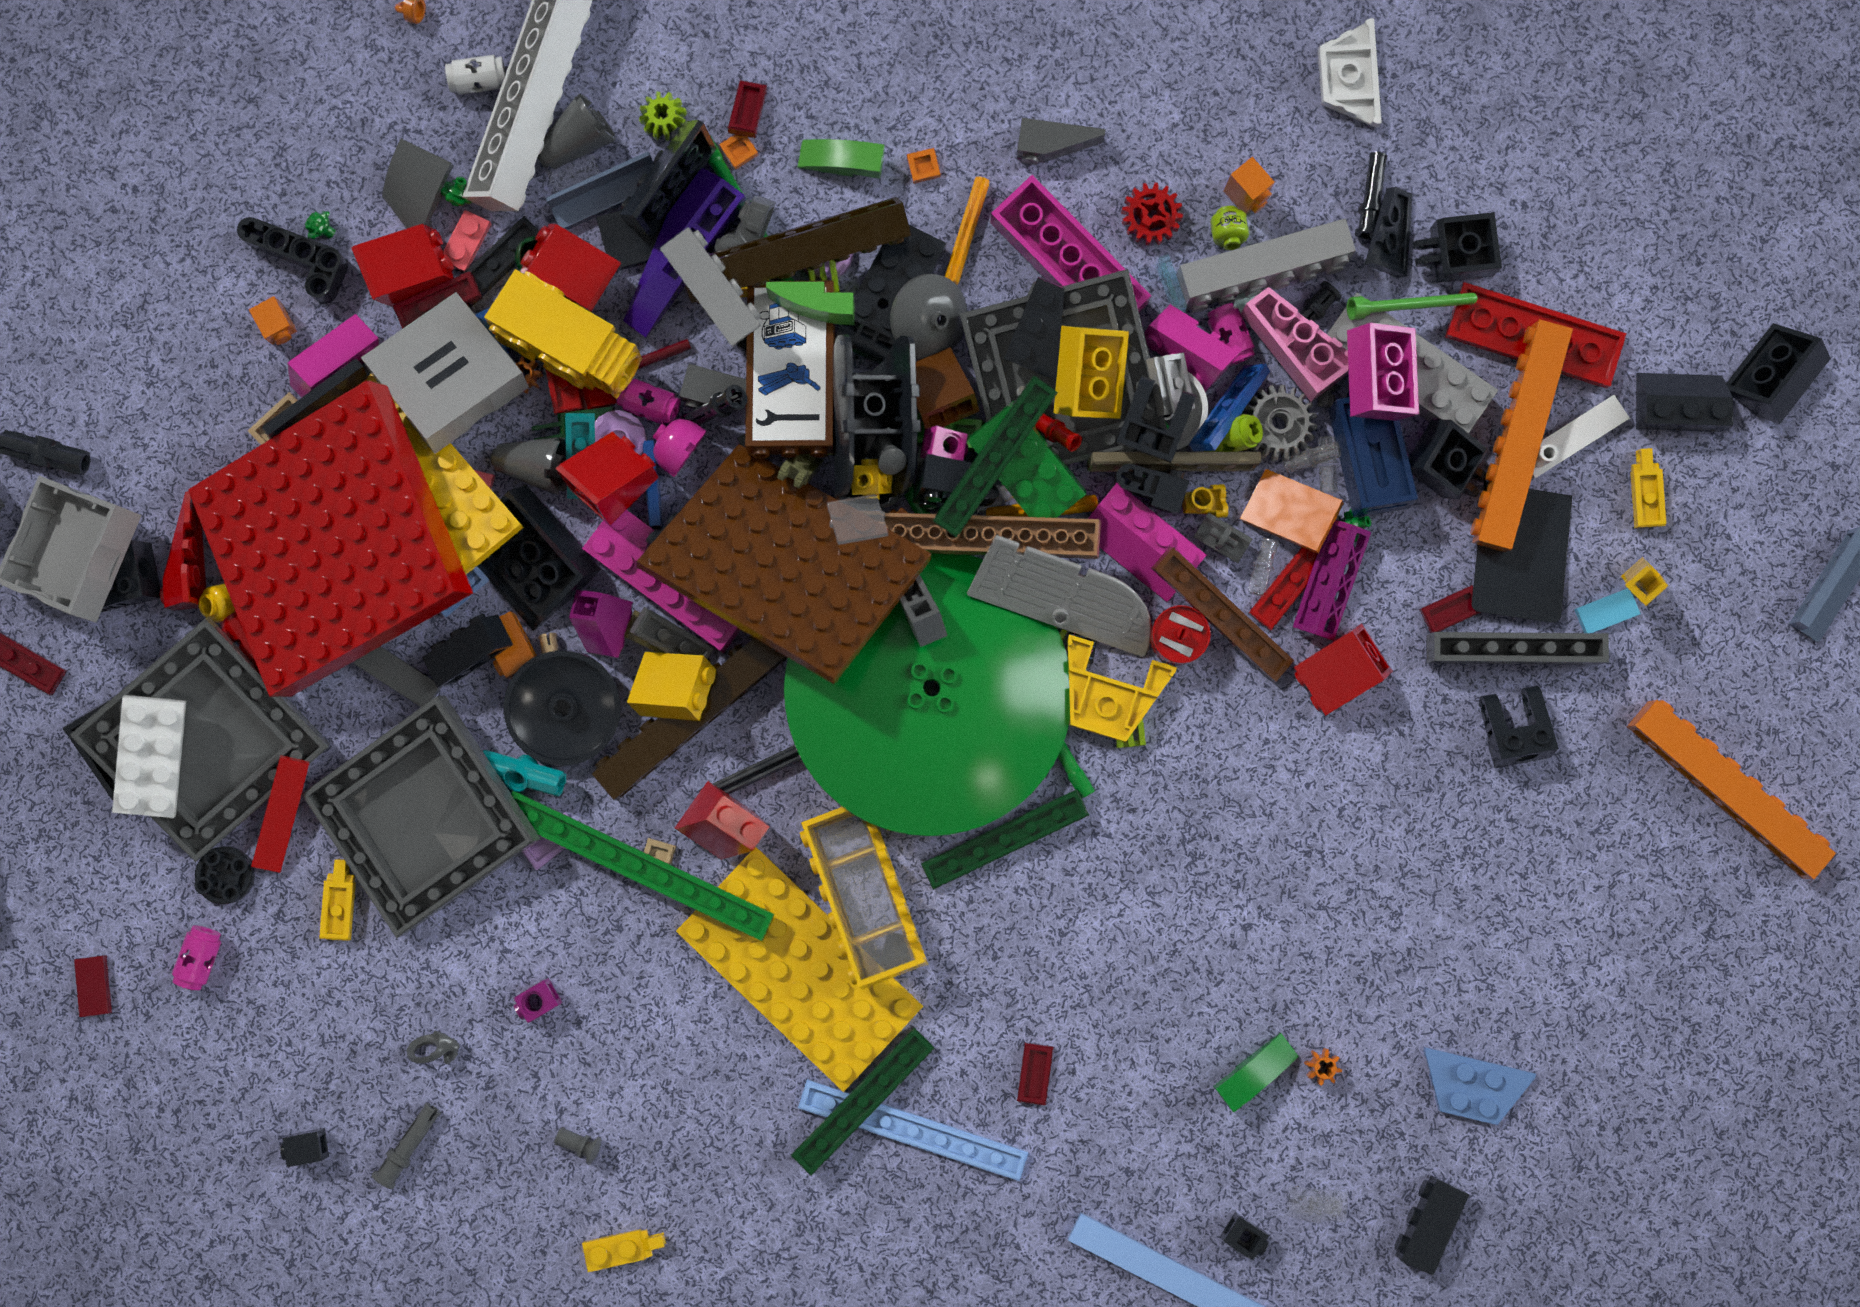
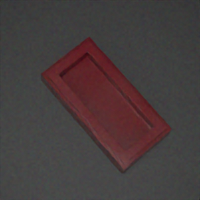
M739 81L728 125L729 134L756 138L767 94V85Z
M1473 585L1419 609L1430 633L1440 632L1481 613L1472 608Z
M107 955L74 959L79 1017L112 1013Z
M1024 1043L1017 1094L1018 1102L1046 1105L1053 1046Z

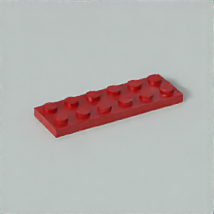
M1466 282L1461 284L1458 294L1475 293L1478 299L1474 304L1454 306L1445 338L1518 360L1520 354L1525 353L1527 344L1523 343L1528 326L1532 327L1539 319L1573 328L1561 374L1606 389L1611 387L1627 333Z

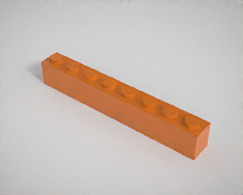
M1539 319L1532 327L1528 326L1525 332L1523 343H1526L1527 346L1525 353H1521L1518 358L1516 370L1519 371L1517 382H1512L1508 397L1512 398L1509 409L1506 408L1501 418V425L1504 426L1502 436H1498L1495 441L1493 452L1497 453L1494 464L1490 463L1485 478L1489 480L1488 487L1480 495L1478 507L1481 508L1479 519H1474L1470 534L1474 535L1472 541L1474 544L1503 552L1510 551L1513 548L1573 328Z
M1663 700L1648 701L1626 727L1802 879L1814 880L1836 854L1829 847L1830 842L1817 833L1813 834L1806 828L1808 824L1801 817L1795 814L1791 815L1785 810L1786 805L1776 796H1769L1763 791V785L1757 779L1751 776L1747 777L1740 771L1741 766L1735 760L1721 755L1717 751L1719 747L1708 738L1703 739L1695 732L1697 729L1692 723L1678 718L1673 713L1674 708Z

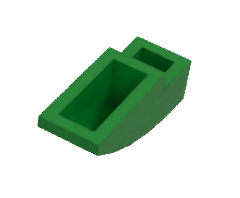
M1280 1032L1238 1064L1235 1070L1213 1085V1087L1234 1113L1276 1079L1299 1056Z

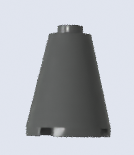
M579 93L575 96L545 135L544 148L537 157L545 168L550 166L553 169H557L616 140L613 137L615 134L599 110L596 112L592 107L589 108L592 102L585 95Z
M557 437L500 443L492 450L490 460L497 472L551 494L559 495V491L565 492L567 490L566 483L556 470L561 463L566 461V438Z

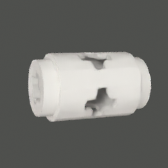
M495 55L452 60V64H445L449 90L451 93L457 92L458 95L501 89L506 75L503 58L495 57ZM471 61L479 63V67H473ZM479 82L482 88H477L474 86V83Z

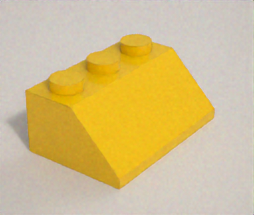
M1061 326L1055 390L1058 393L1055 396L1053 413L1072 417L1121 419L1129 331Z

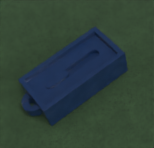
M1348 391L1345 398L1335 400L1328 412L1353 517L1409 509L1418 500L1399 420L1351 417L1350 394Z

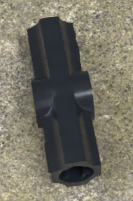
M5 430L0 435V454L25 460L29 464L46 467L50 470L56 468L83 476L89 469L91 459L90 452L62 445L61 442L38 435L31 437L11 430Z

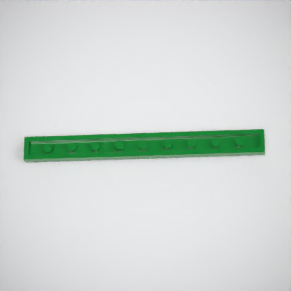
M512 792L511 795L539 836L763 941L774 918V913L521 793Z

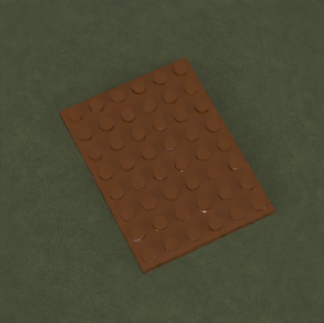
M738 444L636 561L637 568L825 680L835 684L931 561L932 554L851 507L841 504L837 499L808 483L799 489L794 486V480L789 477L784 481L778 479L779 466L765 458H755L752 455H748L746 448Z

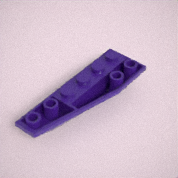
M703 168L700 169L666 216L623 319L626 324L647 338L685 287L683 279L660 248L689 227L692 233L698 229L708 243L704 249L710 254L715 247L717 239H720L739 215V211L746 201L743 193L721 177Z

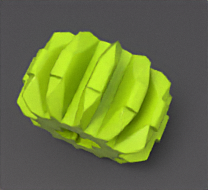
M657 91L655 94L656 99L653 100L651 97L646 96L645 100L648 105H640L639 109L643 115L639 117L640 124L645 125L644 131L646 134L653 133V137L656 140L664 134L665 139L669 141V133L673 132L677 127H681L686 121L683 117L687 115L686 108L681 107L682 101L680 98L673 99L670 92L662 98L661 93ZM662 112L664 113V115H666L667 112L668 117L662 119V117L660 116L659 119L658 115Z

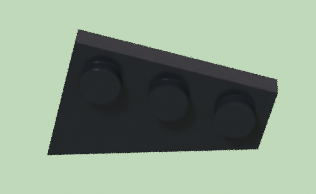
M1399 187L1386 189L1365 265L1394 277L1407 276L1412 193Z
M1040 277L1037 278L1004 359L1057 380L1065 288Z

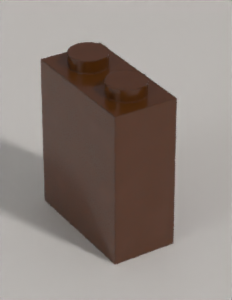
M951 347L916 362V384L920 385V397H916L917 414L925 429L934 426L944 427L980 411L975 393Z

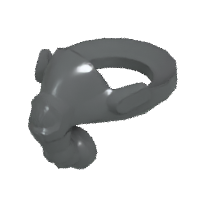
M435 1030L433 1034L424 1035L413 1040L408 1045L406 1052L409 1060L414 1063H428L444 1056V1062L447 1065L457 1057L460 1045L454 1038H450L447 1034ZM433 1044L437 1046L436 1050L429 1056H415L418 1048L424 1045Z

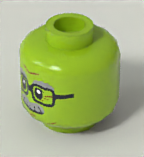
M1236 206L1221 207L1210 220L1212 238L1217 246L1223 247L1226 250H1236L1248 239L1249 229L1246 214Z

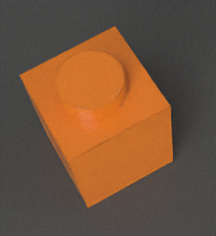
M274 296L249 309L262 336L272 345L275 343L277 345L284 344L292 338V334L298 332L284 305Z

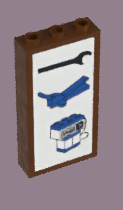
M822 280V281H768V282H824L826 293H835L834 281H833V280ZM766 284L760 287L747 286V305L752 303L761 315V318L757 320L761 326L747 336L745 447L748 455H752L755 458H768L770 455L781 454L784 458L798 457L799 454H810L814 458H824L828 454H834L832 352L835 344V324L813 320L781 307L768 298Z

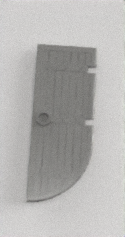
M998 535L994 537L967 591L968 596L1145 657L1151 643L1152 623L1146 605L1131 587L1112 576L1090 568L1085 575L1079 574L1081 565L1029 546L1026 547L1024 553H1020L1017 551L1019 547L1018 542Z

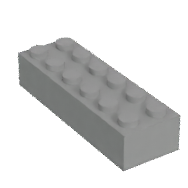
M1345 218L1180 265L1174 282L1183 312L1191 310L1192 313L1206 310L1208 304L1218 302L1219 305H1226L1235 301V297L1239 294L1245 293L1246 298L1260 294L1262 289L1272 287L1273 290L1285 288L1290 285L1289 281L1299 279L1300 282L1310 281L1317 277V273L1324 271L1327 272V275L1338 273L1344 269L1343 266L1349 262V259L1356 250Z
M1356 293V294L1354 295V297H1358V296H1362V295H1360L1359 293ZM1346 306L1327 335L1332 339L1333 337L1336 338L1348 350L1347 330L1367 323L1406 326L1386 312L1370 313L1369 316L1362 320H1350L1347 315ZM1416 333L1418 415L1428 422L1431 419L1453 420L1469 433L1498 392V389Z

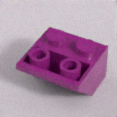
M576 590L569 618L586 652L619 658V654L625 644L624 635L626 627L632 618V601L605 593Z

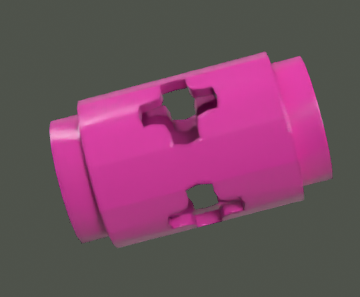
M1234 303L1220 306L1207 314L1209 318L1207 323L1211 333L1214 331L1221 335V338L1224 339L1221 342L1233 348L1237 345L1243 349L1229 367L1255 356L1253 351L1255 346L1240 310L1235 308Z
M635 378L617 398V404L622 406L626 412L665 425L666 423L670 424L676 419L680 410L681 399L677 398L673 392L654 387ZM641 395L648 400H651L653 397L654 401L653 403L648 402L646 406H642V400L638 397Z
M192 926L191 931L186 933L172 971L174 976L172 982L190 990H201L202 985L208 981L221 945L219 940L221 934L203 926ZM190 950L188 955H183V953H187Z

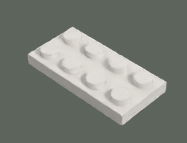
M130 695L123 696L112 813L168 818L176 816L186 701Z

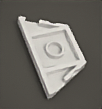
M1370 18L1361 26L1352 31L1350 29L1341 34L1339 38L1330 40L1319 47L1321 104L1373 127H1380L1381 109L1374 18Z

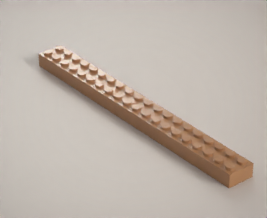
M859 512L934 554L986 555L994 537L998 535L1018 542L1019 547L1017 551L1020 553H1024L1026 547L1029 546L1059 558L1099 559L1101 527L1099 519L972 515L956 538L932 521L936 514Z

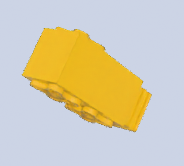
M515 269L484 316L490 326L489 330L496 335L494 338L502 345L515 350L530 361H534L535 358L544 363L543 367L549 372L562 377L579 389H583L585 386L593 390L594 387H597L617 399L632 381L642 360L636 344L630 343L627 339L614 332L616 330L614 325L565 298V294L560 289L545 283L528 271H525L523 274Z

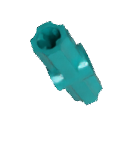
M488 750L483 751L501 780L511 790L521 792L525 788L558 797L563 793L567 782V774L563 771L539 765L537 760L529 755L513 758Z

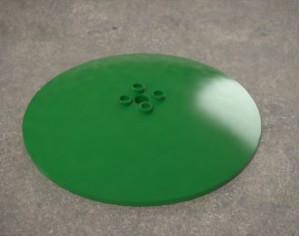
M931 553V561L920 573L924 584L940 611L947 636L920 647L898 602L835 684L825 680L790 658L787 661L784 682L785 712L795 748L803 764L824 792L841 807L874 826L892 832L916 836L951 835L984 826L1004 816L1030 796L1044 780L1060 753L1068 731L1070 721L1068 656L1056 626L968 596L967 591L983 559L972 555ZM929 680L937 682L940 688L938 695L928 696L923 690L924 683Z

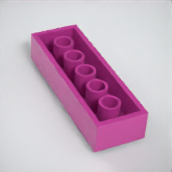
M1033 175L1024 181L991 213L990 223L1051 283L1062 287L1126 270ZM1130 274L1138 311L1140 312L1149 303L1151 295Z
M628 510L611 526L603 520L582 549L724 653L741 629L637 568L636 561L645 552L647 546L645 541L654 530Z

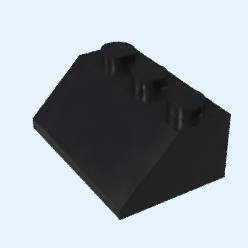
M1773 323L1726 384L1732 397L1756 416L1780 424L1831 358L1822 338Z
M1636 373V429L1722 432L1733 426V397L1722 375Z

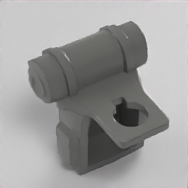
M754 196L751 200H746L739 211L738 217L741 219V222L737 229L717 239L715 244L716 252L763 238L776 202L761 196Z

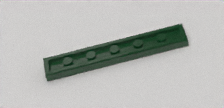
M1032 376L932 520L956 538L1053 401L1058 393L1036 376Z
M1076 789L921 863L934 890L1089 816V813Z
M913 1028L790 1156L812 1176L935 1048Z

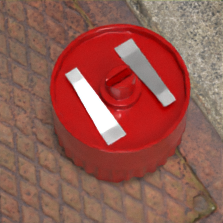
M1177 605L1166 609L1152 623L1150 644L1153 652L1158 658H1161V661H1165L1167 664L1171 663L1172 665L1177 664L1180 666L1181 664L1191 663L1199 658L1209 645L1211 633L1208 621L1203 614L1190 606Z

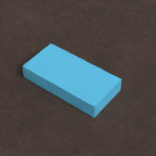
M1628 588L1574 609L1584 633H1594L1641 614L1633 594Z

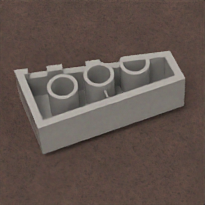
M688 227L662 246L660 250L730 345L735 346L761 326L757 321L761 318V315L752 303L746 306L739 297L744 292L736 281L731 279L728 282L722 273L726 269L716 254L710 257L704 247L708 243L698 229L692 233Z

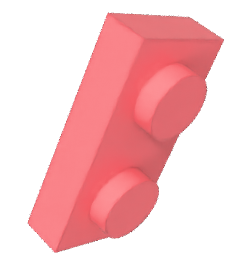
M464 210L443 251L450 258L453 267L462 272H465L470 267L492 225L490 221L467 210Z

